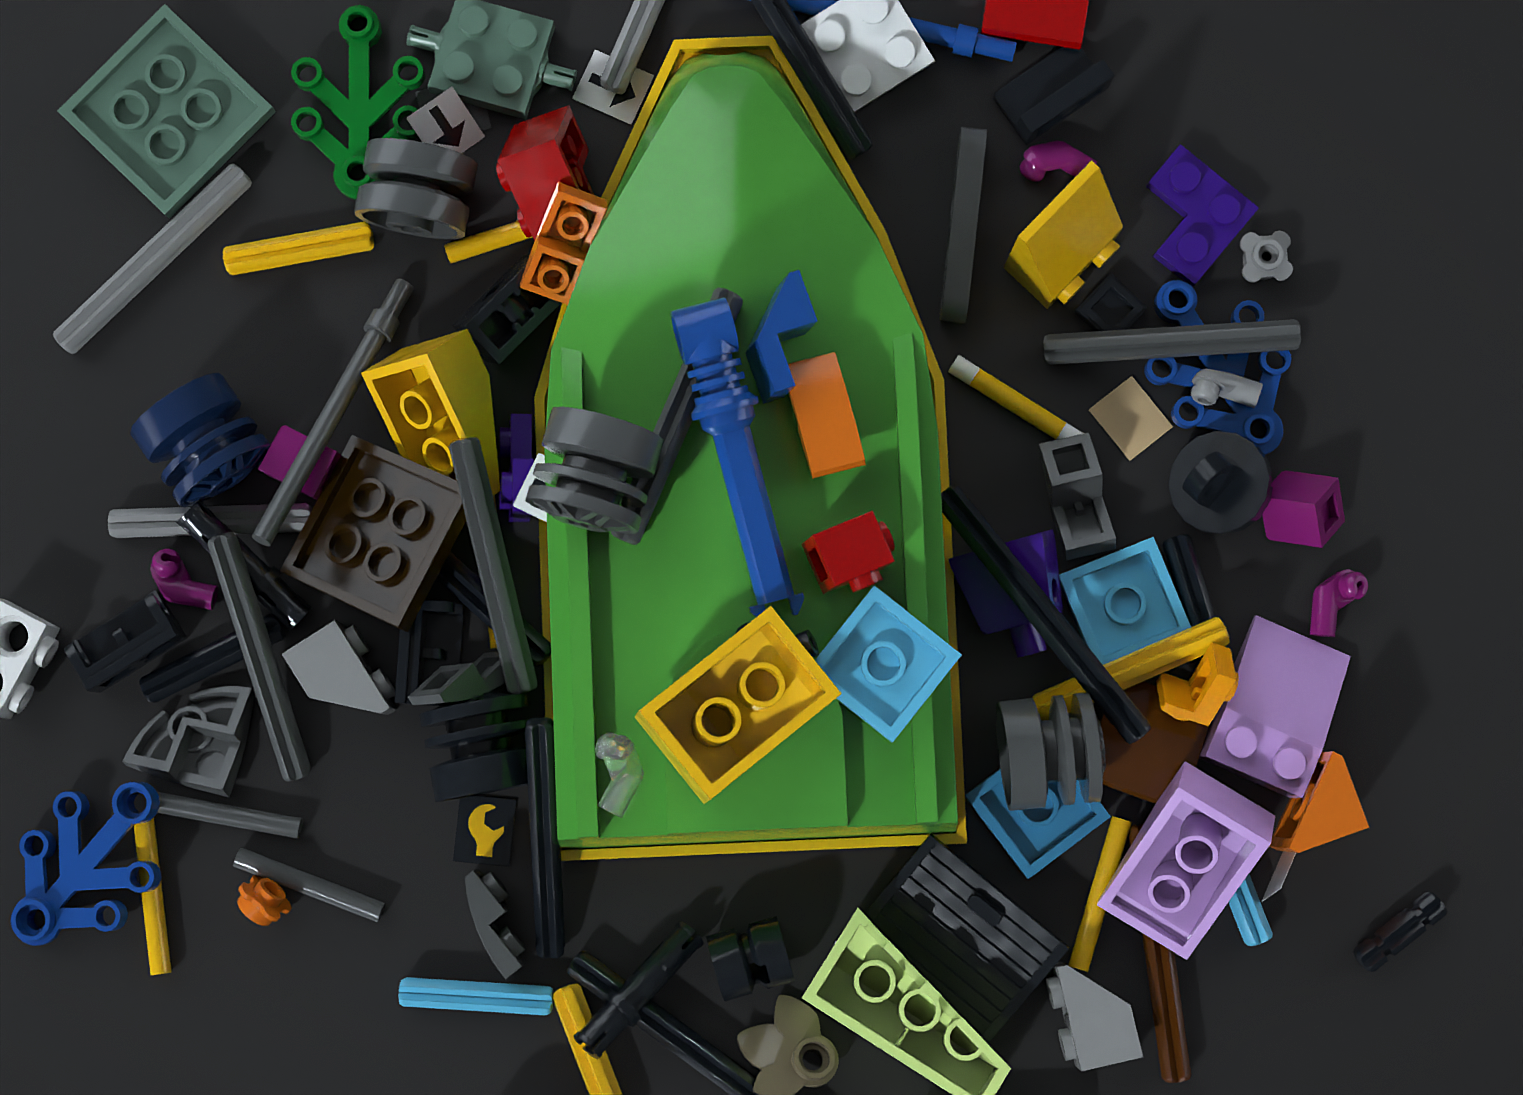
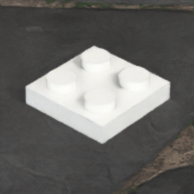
M839 0L801 24L854 112L935 62L899 0Z

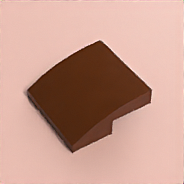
M1143 681L1123 690L1150 723L1151 729L1135 743H1127L1103 712L1101 714L1100 724L1106 756L1103 785L1156 804L1185 761L1196 767L1209 726L1190 720L1181 721L1162 711L1157 686Z

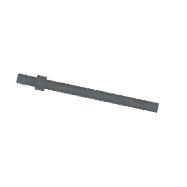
M396 279L380 309L376 308L371 312L363 327L366 334L252 534V538L258 543L271 546L363 381L361 372L371 367L383 344L391 342L400 326L398 317L414 290V287L409 282L403 279Z

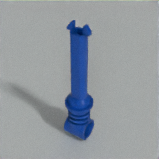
M723 297L673 310L670 315L679 353L684 365L692 364L693 370L687 372L688 378H696L697 384L690 385L692 392L699 391L700 397L694 399L696 406L691 413L692 421L699 419L702 430L713 436L757 605L749 607L750 613L757 617L766 610L765 604L788 598L792 615H798L804 601V594L798 593L794 595L750 425L756 416L753 405L759 404L758 396L749 392L748 385L741 386L739 380L746 377L744 371L737 373L736 366L742 365L741 358L733 359L732 353L739 351V343L729 304L726 298Z

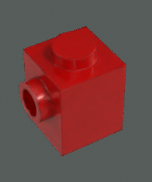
M873 510L813 534L801 544L823 594L847 584L850 585L853 593L872 586L883 580L880 571L895 562L891 554L895 550L892 535L883 521H877Z

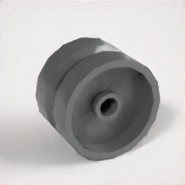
M396 138L372 139L367 142L363 171L375 181L359 186L354 210L355 216L364 222L399 233L435 239L463 238L466 233L469 207L458 198L473 193L478 163L464 154L434 144Z

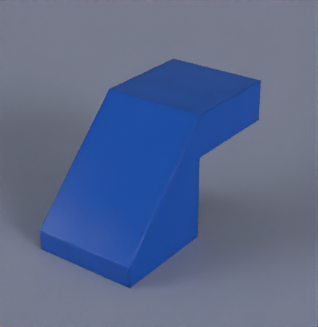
M800 270L788 273L777 286L745 352L763 404L784 398L796 386L780 342L805 335L818 321Z

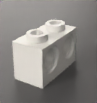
M1 598L0 674L3 678V687L0 691V718L11 719L14 713H21L29 703L34 691V687L30 683L39 667L45 668L54 657L59 645V641L55 637L60 628ZM23 624L28 631V641L21 650L15 652L10 646L9 635L14 627Z

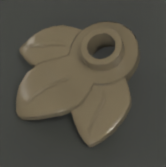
M778 996L775 1004L774 1024L767 1023L753 1026L741 1031L737 1035V1042L744 1057L753 1066L761 1069L753 1087V1092L758 1095H795L803 1086L819 1087L826 1084L837 1071L839 1064L837 1050L829 1039L821 1035L818 1015L810 1006L792 996ZM809 1052L818 1055L821 1061L820 1068L817 1070L807 1069L803 1064V1055Z

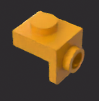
M1212 642L1189 681L1166 673L1160 674L1156 684L1161 710L1175 719L1181 721L1190 720L1209 726L1223 702H1228L1232 699L1238 686L1239 675L1235 672L1231 649Z

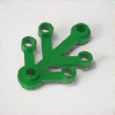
M364 5L349 7L342 13L339 19V31L345 42L349 45V100L325 78L322 67L315 59L311 57L300 58L293 64L291 70L292 78L297 86L304 91L312 92L349 128V145L347 149L324 128V121L319 112L314 108H299L291 118L292 128L298 137L305 141H311L335 164L333 177L338 189L345 196L355 200L357 199L359 186L375 181L367 174L360 181L350 179L351 169L364 163L367 142L370 141V129L409 90L419 88L425 80V71L421 62L413 56H403L395 62L393 76L370 98V48L379 41L382 27L376 13ZM357 17H363L367 19V26L362 31H352L350 29L352 20ZM414 66L418 69V74L414 79L407 81L400 78L403 68ZM306 67H313L317 70L315 78L309 82L301 81V71ZM409 105L400 107L393 116L394 127L382 138L406 140L418 138L419 136L414 129L404 130L400 127L401 120L418 109ZM308 116L316 118L314 129L307 132L300 130L299 125L303 118Z

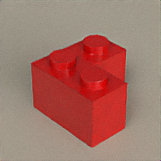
M570 105L515 124L496 163L497 175L503 189L506 192L512 191L519 206L517 217L520 227L525 236L528 238L533 237L534 241L558 182L594 195L583 170L589 149Z

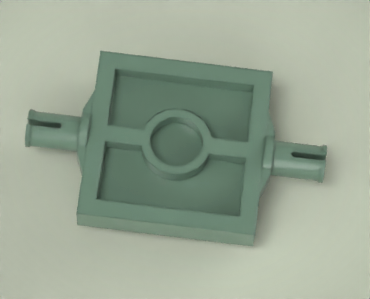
M455 0L449 21L440 33L417 27L413 24L409 29L407 46L435 53V64L428 83L429 93L440 95L452 86L464 103L526 120L533 97L540 90L543 83L568 89L569 91L573 90L577 70L549 63L548 49L555 30L553 20L481 0Z

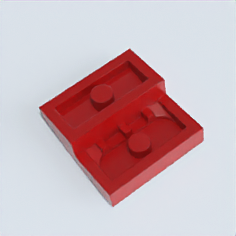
M985 0L981 34L1080 50L1089 0Z

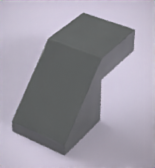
M1089 432L1039 444L1052 518L1066 561L1116 549V536L1102 497L1103 473Z

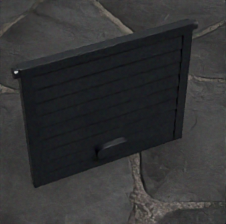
M932 833L864 913L987 1044H989L1069 950V946ZM840 936L836 938V940L833 942V945H835Z

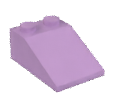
M1255 615L1234 663L1235 672L1239 675L1236 692L1230 701L1223 702L1211 721L1199 759L1286 797L1303 798L1322 753L1351 656Z
M1185 761L1156 802L1100 896L1097 906L1187 960L1271 844L1275 815Z

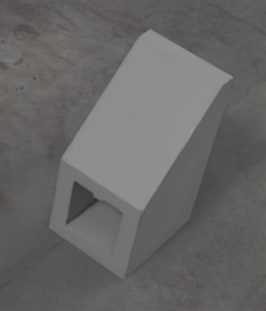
M334 620L282 653V656L309 698L389 715L397 710L390 699L395 696V689L381 668L375 672L372 671L363 656L370 650L354 625L346 629L343 623Z
M1058 962L1052 968L1054 976L1046 978V985L1053 1009L1062 1008L1066 1028L1059 1029L1058 1035L1065 1061L1074 1059L1075 1066L1082 1072L1142 1058L1143 1054L1131 1005L1065 963Z

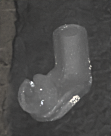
M608 732L598 739L595 748L597 757L604 760L611 777V781L598 806L622 818L643 779L644 772L634 743L625 735Z

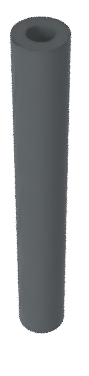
M157 792L160 800L157 813L298 839L301 835L303 818Z
M241 847L234 859L233 867L261 878L271 879L279 885L375 922H379L383 914L385 902Z

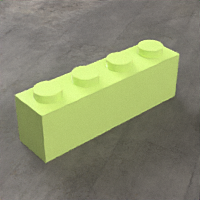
M857 908L802 996V999L952 1095H995L1011 1068L877 929L867 916Z

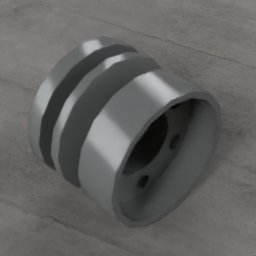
M553 407L541 445L551 453L563 458L562 464L537 463L535 465L533 475L555 487L530 485L525 501L531 506L547 512L554 519L578 528L595 532L614 531L636 534L642 518L635 512L619 505L644 507L648 496L636 487L626 483L627 477L652 478L654 476L664 440L659 435L643 427L605 414L571 407Z
M1088 692L1073 694L1071 718L1068 716L1066 703L1062 695L1052 696L1049 720L1041 721L1033 698L997 702L996 730L1003 790L1009 811L1045 807L1048 783L1056 782L1064 805L1075 803L1076 780L1079 781L1085 803L1101 802L1103 773L1106 769L1105 745L1102 727L1095 714L1093 702Z

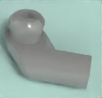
M1202 369L1192 379L1194 386L1191 389V397L1201 405H1213L1218 397H1222L1255 408L1263 384L1229 372Z

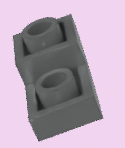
M476 869L465 876L470 912L486 951L506 980L526 964V961L520 955L526 948L509 926L506 925L500 930L495 924V921L510 910L504 901L510 896L509 892L494 873L490 871L484 876L479 869Z

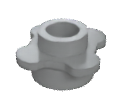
M1275 231L1269 236H1258L1254 232H1249L1242 237L1240 241V248L1244 251L1242 275L1247 281L1255 283L1259 280H1268L1273 277L1278 281H1284L1292 274L1293 266L1288 262L1287 248L1291 244L1288 234L1283 231ZM1268 252L1271 255V259L1269 261L1263 260L1262 253Z

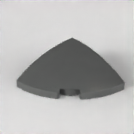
M223 686L190 694L189 699L193 703L192 705L178 709L171 717L163 710L153 717L136 736L122 762L128 767L170 782L230 797L247 742L254 704V690L241 686Z

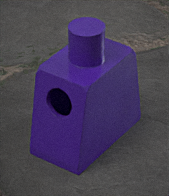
M1053 529L1005 542L1019 562L1062 613L1063 604ZM974 552L948 559L951 569L984 635L1009 629L1017 658L1047 650L1045 640Z

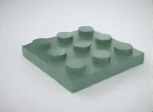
M166 4L57 110L169 219L276 112L254 88Z

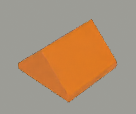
M1333 751L1321 753L1303 798L1289 799L1269 847L1278 851L1300 853L1369 828L1342 755Z

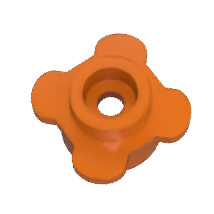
M253 875L249 884L243 882L238 888L241 894L237 899L240 910L248 919L258 925L269 926L272 922H277L281 918L280 913L288 914L292 909L290 902L286 899L284 890L271 879Z

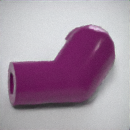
M1057 140L1029 147L1023 154L1025 159L1020 164V172L1026 179L1033 182L1041 181L1047 171L1061 169L1076 177L1091 160L1095 164L1098 161L1066 142Z
M164 548L154 554L150 571L160 592L167 601L208 610L215 608L218 598L217 585L193 581L180 555L175 550Z
M1350 569L1337 571L1316 586L1312 597L1309 635L1336 637L1338 610L1355 599L1363 598L1367 593L1368 581L1362 573L1354 572Z

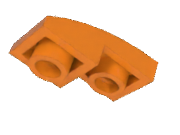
M558 182L520 282V288L568 305L590 245L607 210L606 199Z
M832 352L789 363L788 365L796 385L789 392V396L797 419L798 433L812 479L866 465L857 425L836 353Z

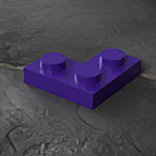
M1180 144L1146 185L1151 192L1184 218L1153 257L1182 281L1194 287L1259 207Z
M511 414L509 427H500L499 458H509V472H501L499 509H509V522H530L532 515L514 507L513 504L534 463V459H532V414Z

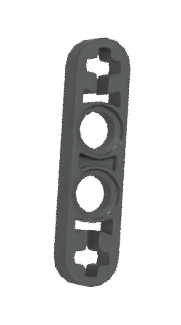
M962 126L960 129L939 321L963 324L966 322L987 129Z

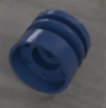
M220 373L204 375L173 390L145 411L131 428V436L150 462L159 463L174 458L162 471L161 479L169 487L176 485L172 495L177 503L184 508L193 506L199 499L201 501L208 500L237 485L263 461L271 446L264 435H254L258 426L252 418L244 417L229 422L239 411L242 402Z

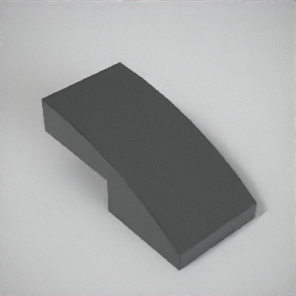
M498 651L485 652L474 663L441 666L408 696L412 705L459 702L492 691L505 683Z

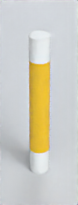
M960 355L957 356L948 371L1055 440L1084 434Z

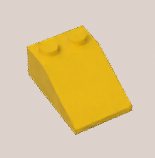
M1092 160L1018 235L1003 267L1046 309L1057 299L1065 305L1085 284L1080 275L1093 262L1098 268H1101L1120 248L1115 239L1121 232L1123 224L1101 170Z
M468 329L402 348L361 372L402 457L457 480L449 450L450 443L464 438L477 437L480 441L492 495L501 491L490 375Z
M770 606L641 708L635 715V719L702 803L705 804L842 693L772 606Z

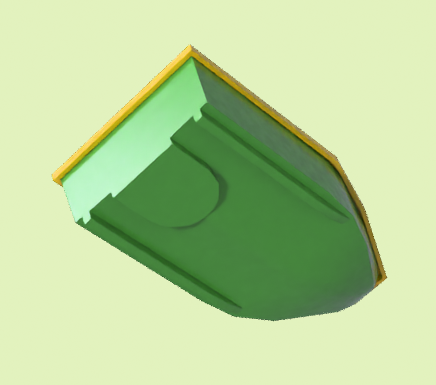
M773 35L673 40L601 198L607 200V210L590 245L568 305L563 303L561 305L534 396L536 457L538 453L545 455V463L562 464L563 458L551 453L541 445L553 407H571L597 412L625 420L653 432L683 364L673 331L671 311L710 301L716 288L728 289L738 294L743 300L742 307L734 323L739 351L732 353L733 359L741 358L742 365L736 366L737 373L744 371L746 377L739 380L741 386L748 385L749 392L758 396L759 404L753 405L756 416L750 428L794 595L798 593L804 594V601L798 615H792L788 598L767 603L765 608L767 609L772 606L794 635L809 630L817 643L820 654L875 585L958 651L954 573L948 560L953 558L951 523L942 513L941 493L949 488L944 378L887 232L809 94ZM800 270L818 321L805 335L780 342L787 363L832 352L836 353L866 463L864 466L813 479L798 433L797 419L789 393L784 398L763 404L745 354L777 286L788 273ZM699 419L692 421L641 541L637 545H632L615 538L611 531L595 532L558 521L548 513L547 522L539 519L543 636L551 643V656L544 663L545 717L551 718L554 721L557 840L561 847V861L920 846L931 833L944 844L967 843L958 661L893 743L839 700L835 699L705 804L702 803L635 719V715L641 708L731 638L741 625L751 622L756 618L749 610V607L757 605L713 436L702 430ZM627 477L626 483L631 484L633 478ZM545 482L546 486L555 487V486H553V485H551V484ZM873 510L877 521H883L892 535L895 550L891 554L895 562L880 571L883 580L872 586L853 593L850 585L847 584L823 594L801 544L813 534Z

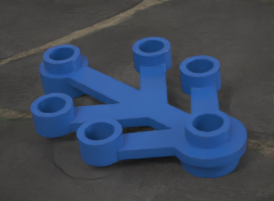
M1172 280L1165 283L1156 293L1154 309L1163 321L1178 323L1179 326L1204 325L1195 311L1197 294L1190 284L1181 280ZM1175 291L1182 293L1186 298L1185 307H1173L1169 302V294ZM1251 300L1241 302L1231 313V323H1241L1239 312L1242 309L1253 311L1256 316V322L1264 321L1263 308L1257 302ZM1289 350L1270 351L1276 352L1282 357L1283 364L1279 369H1273L1267 364L1266 355L1269 352H1261L1259 354L1257 363L1262 371L1259 383H1262L1263 386L1255 408L1225 399L1234 413L1232 414L1204 408L1203 405L1195 402L1191 396H1184L1171 409L1173 422L1178 427L1184 429L1197 426L1213 431L1236 433L1258 445L1264 455L1272 452L1280 444L1283 437L1282 421L1273 408L1281 374L1291 365L1292 358ZM1249 353L1227 354L1226 359L1223 354L1198 357L1206 369L1229 372L1244 377ZM1174 357L1149 359L1144 367L1147 380L1154 385L1171 383L1191 389L1194 386L1192 383L1193 377L1202 370L1179 364ZM1158 360L1166 362L1170 369L1169 375L1164 378L1156 376L1152 371L1153 362ZM1182 404H1190L1195 408V420L1186 421L1181 418L1179 408ZM1260 421L1265 425L1267 433L1264 438H1255L1250 433L1251 422Z
M128 782L121 785L115 791L112 798L113 816L83 850L81 846V820L89 812L88 798L79 791H65L57 795L53 802V813L58 819L60 877L49 890L46 860L56 850L55 837L47 830H31L22 836L19 849L25 858L26 896L16 904L11 915L12 929L22 942L32 946L45 945L56 939L61 929L95 927L102 932L118 930L125 925L128 912L126 906L119 900H103L98 902L94 908H63L77 891L129 888L133 892L142 893L153 891L158 887L161 881V871L157 864L152 861H137L128 867L96 869L134 824L146 823L155 817L159 809L160 800L153 786L145 782ZM139 793L145 796L147 802L146 808L142 812H139L134 805V800ZM70 797L77 804V810L73 816H70L65 809V804ZM36 836L42 839L44 845L39 855L32 849V842ZM141 867L145 868L149 873V881L145 886L140 885L137 880V872ZM107 906L113 908L116 915L111 925L107 924L103 917ZM38 910H41L45 915V925L42 928H39L34 921L35 913Z

